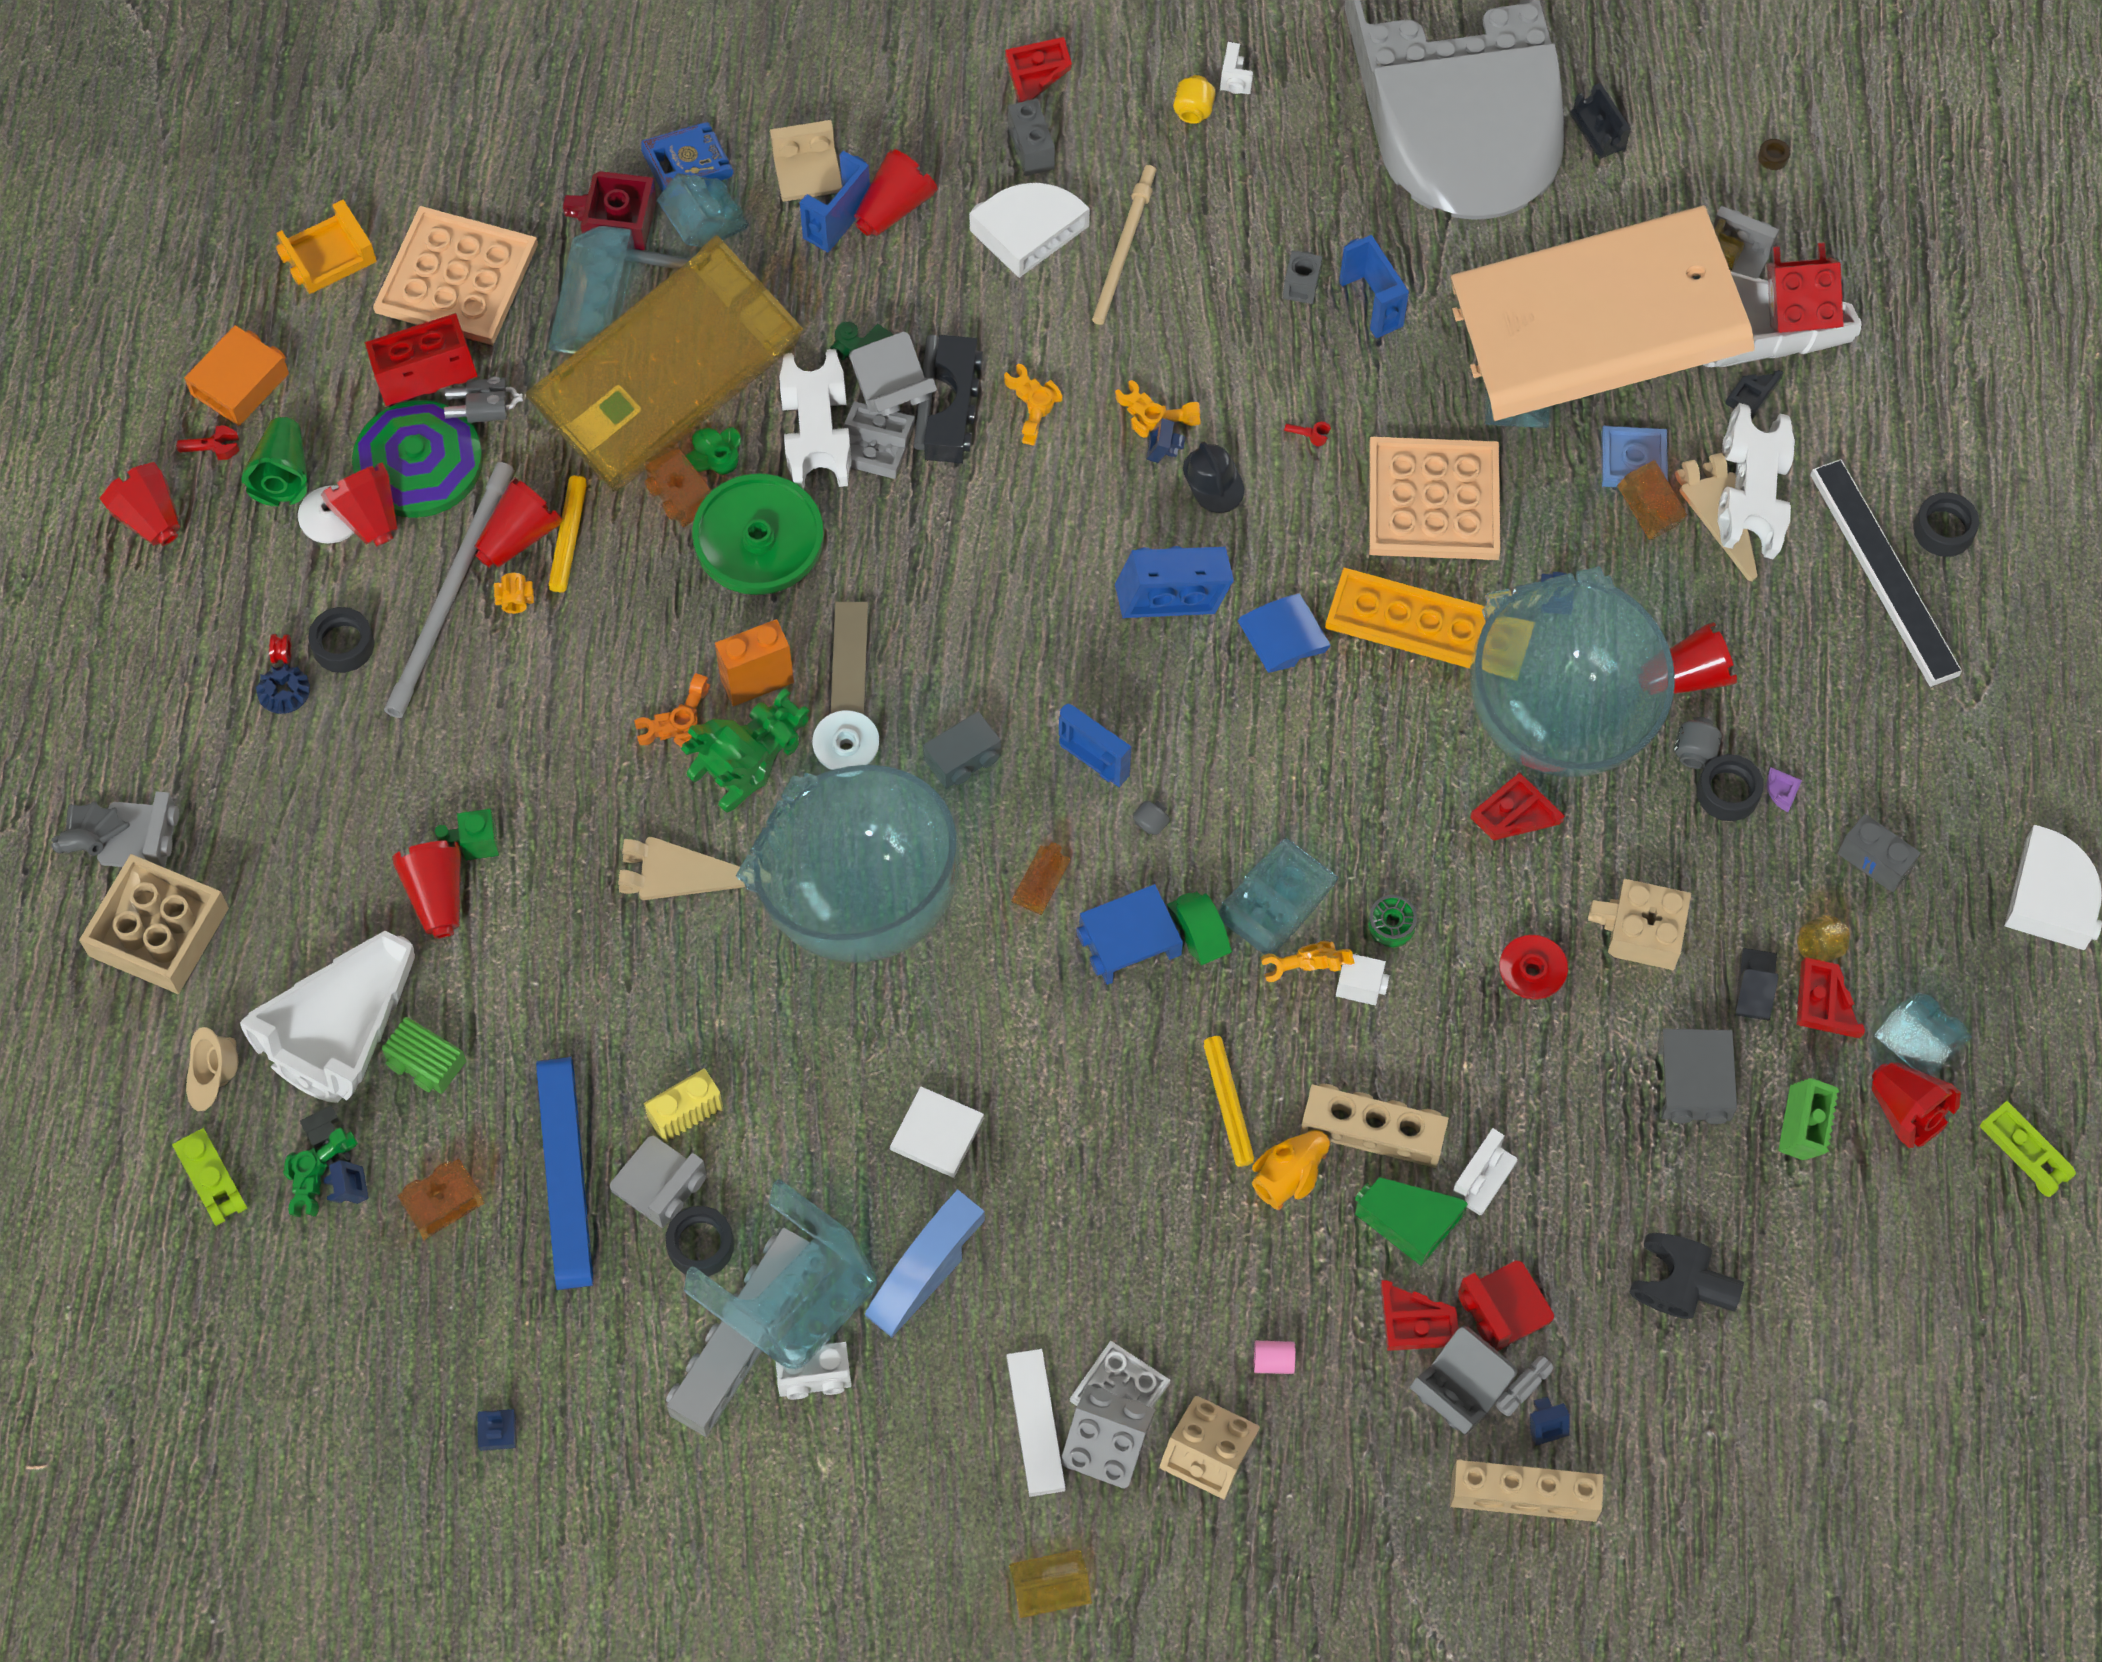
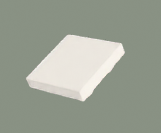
M920 1087L890 1145V1149L954 1178L984 1119V1114Z
M1110 1341L1070 1397V1402L1077 1406L1088 1384L1096 1388H1104L1112 1394L1129 1400L1139 1401L1145 1406L1153 1408L1169 1386L1170 1379Z

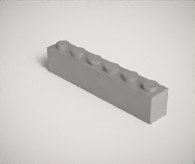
M784 1227L778 1236L772 1235L763 1250L764 1258L759 1265L753 1264L744 1279L745 1287L739 1295L735 1293L730 1298L725 1308L726 1316L720 1325L715 1323L711 1327L705 1339L707 1345L702 1353H695L686 1367L688 1374L681 1384L676 1383L666 1398L669 1415L704 1437H707L821 1261L819 1247Z

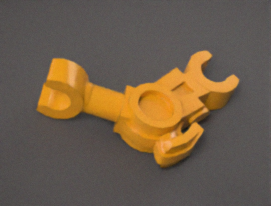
M1017 364L1016 373L1020 377H1011L1006 372L1004 374V383L1008 388L1016 390V395L1027 404L1029 417L1023 425L1022 434L1024 436L1022 443L1035 446L1041 418L1046 417L1050 413L1054 402H1062L1063 396L1053 381L1049 380L1044 384L1045 387H1043L1036 378L1030 380L1024 365Z
M1133 380L1128 382L1131 394L1125 395L1119 389L1115 391L1117 402L1122 406H1129L1127 411L1134 416L1131 418L1132 430H1135L1143 438L1149 436V433L1162 418L1174 422L1181 421L1189 426L1201 424L1199 402H1189L1180 409L1166 410V406L1155 403L1145 392L1140 394L1139 386Z
M1320 941L1317 944L1306 945L1298 949L1295 955L1283 958L1270 953L1260 957L1262 965L1269 963L1276 965L1273 972L1264 974L1267 982L1277 981L1281 978L1283 972L1299 967L1305 971L1324 970L1326 968H1329L1330 971H1340L1343 964H1355L1352 950H1335L1332 941Z

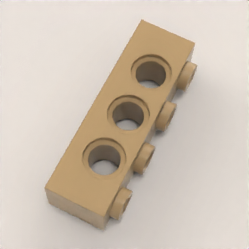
M1312 1084L1300 1135L1311 1130H1320L1329 1137L1332 1143L1437 1168L1449 1118L1442 1116L1441 1113L1432 1109H1422L1420 1111L1407 1108L1406 1104L1399 1101L1390 1100L1383 1102L1375 1100L1371 1095L1363 1092L1350 1094L1339 1091L1337 1087L1330 1084H1320L1319 1086ZM1343 1110L1348 1113L1349 1117L1338 1119L1332 1112ZM1370 1118L1379 1119L1383 1126L1379 1128L1371 1127L1366 1120ZM1409 1126L1414 1128L1418 1134L1407 1136L1400 1129Z
M1456 1460L1452 1471L1450 1507L1593 1522L1597 1521L1602 1512L1603 1474Z

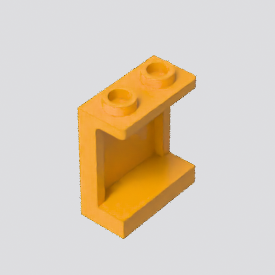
M344 199L332 204L335 216L289 238L285 236L282 230L276 233L280 244L275 247L281 260L284 263L290 262L292 268L289 270L298 286L303 284L309 295L377 262L371 242Z

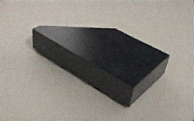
M1777 370L1773 374L1743 376L1727 397L1725 404L1733 409L1739 403L1748 405L1751 410V419L1753 420L1781 381L1784 372Z

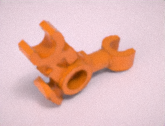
M697 673L694 674L689 687V695L684 705L680 704L672 712L654 715L655 720L645 717L636 719L634 721L636 729H649L646 734L637 736L639 745H649L657 737H660V740L674 737V742L679 746L689 741L692 737L688 733L689 727L698 724L696 709L701 698H705L710 688V684L706 683L708 677Z

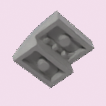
M854 401L844 423V428L849 429L851 468L896 479L910 440L915 416L899 412L882 416L881 411L869 413L866 404Z

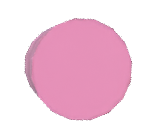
M1255 1340L1254 1373L1294 1374L1295 1342Z

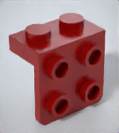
M1513 1261L1481 1279L1478 1278L1475 1272L1462 1279L1458 1291L1459 1300L1464 1309L1470 1312L1475 1319L1481 1338L1497 1351L1551 1324L1554 1319L1553 1311L1521 1261Z

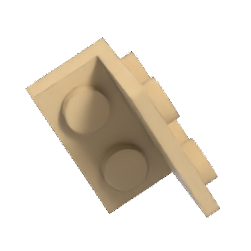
M831 120L770 129L772 154L782 201L803 199L806 194L812 197L835 194L842 189Z
M1195 1396L1171 1435L1159 1468L1225 1500L1238 1468L1258 1434L1260 1427L1210 1401Z

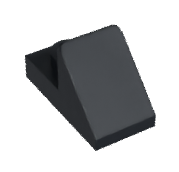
M1748 948L1742 949L1735 1016L1770 1020L1779 974L1775 973L1777 953Z

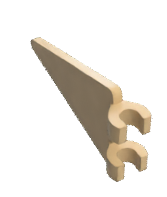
M1723 453L1710 455V462L1702 465L1703 471L1708 477L1700 480V471L1695 460L1683 462L1681 464L1683 469L1675 472L1677 481L1682 485L1679 490L1681 495L1746 579L1754 581L1757 577V570L1748 529H1743L1740 540L1734 544L1733 549L1723 547L1721 543L1720 529L1717 522L1720 497L1727 486L1735 488L1736 474L1733 472L1727 473V462Z
M648 837L645 844L637 840L624 839L623 862L638 863L643 861L641 875L629 870H620L619 892L626 894L639 892L641 900L758 886L764 881L763 875L654 837Z

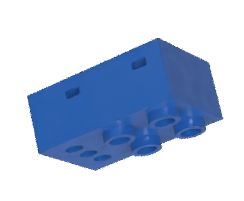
M1173 546L1167 549L1143 547L1131 551L1115 583L1122 618L1204 615L1216 613L1234 579L1226 547L1182 548L1180 546Z

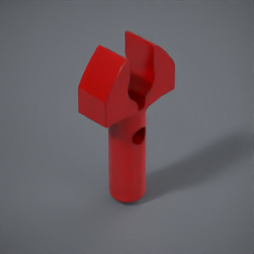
M216 426V432L210 438L178 440L176 447L180 453L211 450L216 453L218 460H228L239 452V447L237 443L226 445L222 443L224 441H237L239 437L237 432L228 426Z

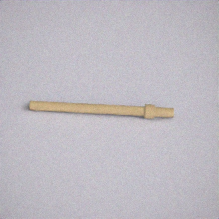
M1151 165L1144 167L1140 182L1133 189L1131 195L1133 202L1092 321L1096 324L1102 325L1105 322L1144 205L1149 203L1152 194L1151 185L1156 173V168Z

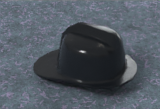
M1205 441L1201 442L1199 448L1191 452L1184 460V476L1195 499L1203 508L1215 513L1230 512L1238 507L1243 500L1245 489L1242 478L1230 454L1223 447L1207 444Z

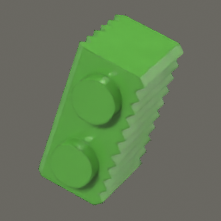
M407 1016L382 1047L387 1060L385 1064L397 1074L409 1073L415 1077L413 1081L427 1092H431L433 1089L443 1094L467 1062L461 1049Z
M1812 1078L1790 1085L1779 1152L1801 1160H1807L1829 1152L1827 1146L1830 1145L1828 1140L1832 1138L1829 1133L1832 1132L1831 1126L1834 1125L1832 1120L1835 1118L1833 1113L1836 1112L1834 1107L1837 1103L1835 1100L1838 1099L1837 1093L1840 1092L1837 1087Z

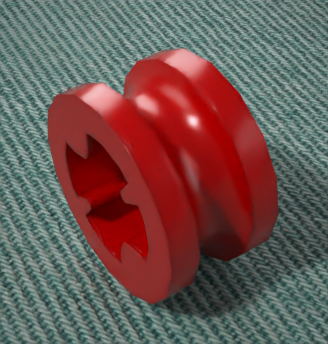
M277 634L271 635L269 654L272 664H277L279 660H282L284 664L290 663L292 642L289 634H284L282 638H279Z

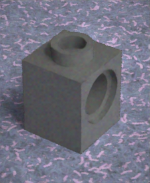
M1292 250L1285 276L1282 299L1307 304L1314 303L1323 256L1315 255L1308 251L1299 252Z

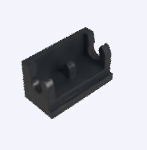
M1601 83L1594 85L1591 95L1586 99L1582 93H1579L1575 98L1573 109L1570 110V115L1597 157L1602 159L1626 149L1631 128Z

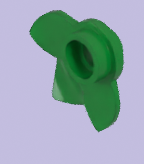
M729 427L721 433L711 428L698 429L692 435V444L695 449L681 458L683 465L692 471L702 472L712 469L720 475L729 474L738 466L739 454L737 449L741 444L740 433L733 427Z

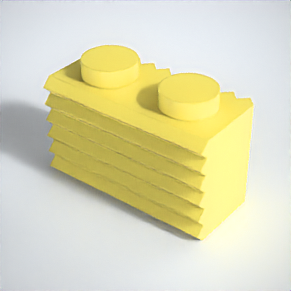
M705 1068L644 1103L649 1121L661 1140L668 1143L669 1138L674 1139L675 1135L680 1136L681 1131L686 1132L687 1128L692 1129L693 1124L698 1125L699 1121L704 1122L705 1117L710 1118L711 1114L716 1115L717 1110L722 1111L723 1109L720 1091Z

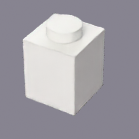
M1353 954L1355 964L1342 965L1336 997L1376 1005L1378 994L1385 995L1390 975L1383 974L1386 961Z

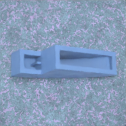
M957 1189L899 1260L869 1305L865 1316L892 1338L962 1261L961 1246L985 1221V1211Z

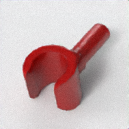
M1322 421L1317 422L1313 428L1287 423L1284 428L1286 432L1309 437L1311 443L1315 446L1324 445L1328 437L1318 433L1329 434L1331 430L1330 425Z

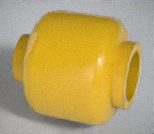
M1193 75L1181 80L1175 92L1173 101L1174 111L1184 122L1200 123L1208 118L1212 112L1216 95L1215 88L1206 78L1199 75Z

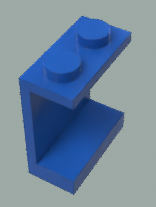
M845 151L840 153L843 187L832 201L826 205L806 194L799 202L803 239L828 253L856 220L854 215L870 186L869 165L859 156H852Z
M1372 235L1352 240L1344 246L1339 283L1343 287L1363 277L1366 279L1375 293L1370 330L1377 339L1404 326L1409 291Z
M1155 884L1080 913L1079 927L1076 928L1078 938L1083 947L1088 945L1093 955L1090 957L1092 968L1097 976L1102 974L1106 985L1113 983V972L1162 952L1166 953L1169 960L1182 955L1183 941Z

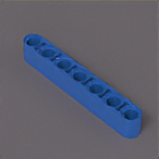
M572 1057L540 1060L536 1062L556 1287L557 1290L593 1286Z

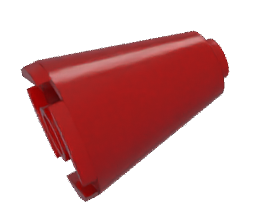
M891 149L886 154L854 215L857 220L855 223L856 227L866 236L871 234L875 236L880 235L931 198L938 190L931 176L928 173L923 176L917 169L919 164L897 149L893 151Z
M514 477L508 484L474 545L478 550L475 556L488 568L493 564L499 568L557 528L563 522V519L555 510L552 513L547 510L549 508L546 505L547 502L524 482L518 481Z
M1714 622L1705 624L1644 666L1645 673L1640 674L1646 692L1652 691L1655 697L1731 686L1737 683V675L1730 676L1728 670L1734 664L1720 631L1713 633L1716 624Z
M433 841L408 847L410 854L401 857L400 851L395 853L392 857L393 865L425 933L433 934L435 939L452 936L454 929L460 925L461 850L459 843L454 841L453 847H448L447 841Z

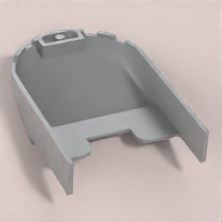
M1345 0V12L1384 165L1397 185L1401 184L1411 194V199L1432 211L1434 208L1450 212L1451 217L1496 218L1528 206L1529 201L1539 194L1542 195L1554 181L1562 162L1564 151L1562 87L1555 43H1551L1540 0H1519L1520 4L1489 9L1483 17L1485 35L1433 42L1426 41L1422 26L1413 20L1368 24L1365 21L1360 0Z

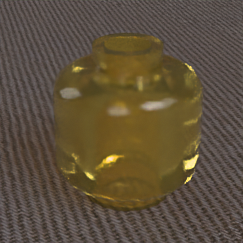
M1824 915L1807 922L1801 927L1797 939L1798 949L1805 958L1829 962L1843 956L1847 952L1850 933L1847 926L1838 918L1832 915Z

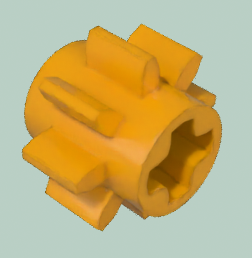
M520 573L503 575L501 583H494L495 605H502L503 611L511 614L525 611L527 603H534L533 582H526L525 576Z

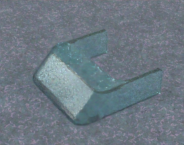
M777 1179L772 1186L769 1205L814 1239L754 1299L741 1300L733 1296L694 1266H691L687 1271L684 1292L786 1368L797 1369L806 1365L870 1297L876 1288L877 1277L852 1233L782 1180Z

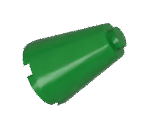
M277 417L269 422L243 470L241 480L242 484L244 483L246 486V493L259 503L268 506H279L280 502L290 501L289 505H293L301 501L306 495L308 480L301 428L296 421L288 417Z

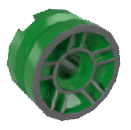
M1399 895L1381 897L1375 901L1370 910L1368 923L1370 935L1375 941L1385 947L1395 948L1403 946L1411 940L1415 933L1417 921L1415 907L1408 899ZM1387 917H1390L1391 920L1399 921L1396 926H1390L1387 924Z

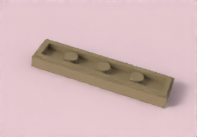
M835 602L831 714L847 710L865 715L868 602Z

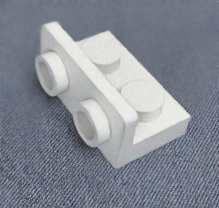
M1493 1128L1457 1180L1452 1193V1197L1466 1201L1468 1203L1467 1208L1478 1215H1482L1517 1163L1515 1156L1501 1148L1505 1135Z
M846 1342L774 1351L780 1397L787 1396L788 1399L792 1400L807 1397L808 1393L823 1391V1394L834 1395L842 1393L844 1388L851 1387Z

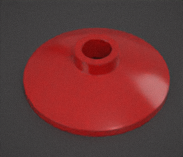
M1524 935L1512 940L1504 948L1499 961V972L1504 984L1516 995L1526 999H1544L1559 991L1565 983L1568 974V962L1563 950L1552 940L1539 935ZM1534 968L1538 974L1536 976L1529 975L1526 969Z

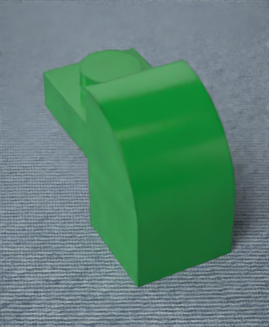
M1197 891L1179 896L1177 900L1166 904L1170 916L1183 930L1189 953L1201 966L1232 953L1222 919L1207 893L1200 895Z

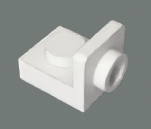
M1228 42L1220 90L1229 91L1234 94H1250L1253 72L1242 70L1244 57L1239 56L1240 44Z

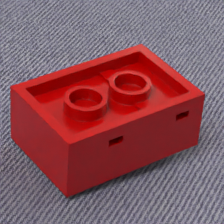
M456 313L365 342L373 373L385 406L422 394H432L441 388L453 384H463L469 379L478 377Z

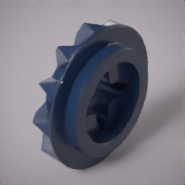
M286 663L283 667L275 668L271 666L269 672L265 675H260V682L256 686L257 697L260 704L270 712L277 714L290 713L299 709L306 702L310 694V683L307 675L298 666L294 668ZM288 682V687L292 692L282 690L277 693L278 691L274 684L284 685Z

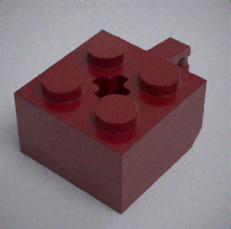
M599 171L592 176L588 194H583V196L565 195L563 203L564 215L581 221L583 242L586 244L595 242L645 251L657 201L654 178Z

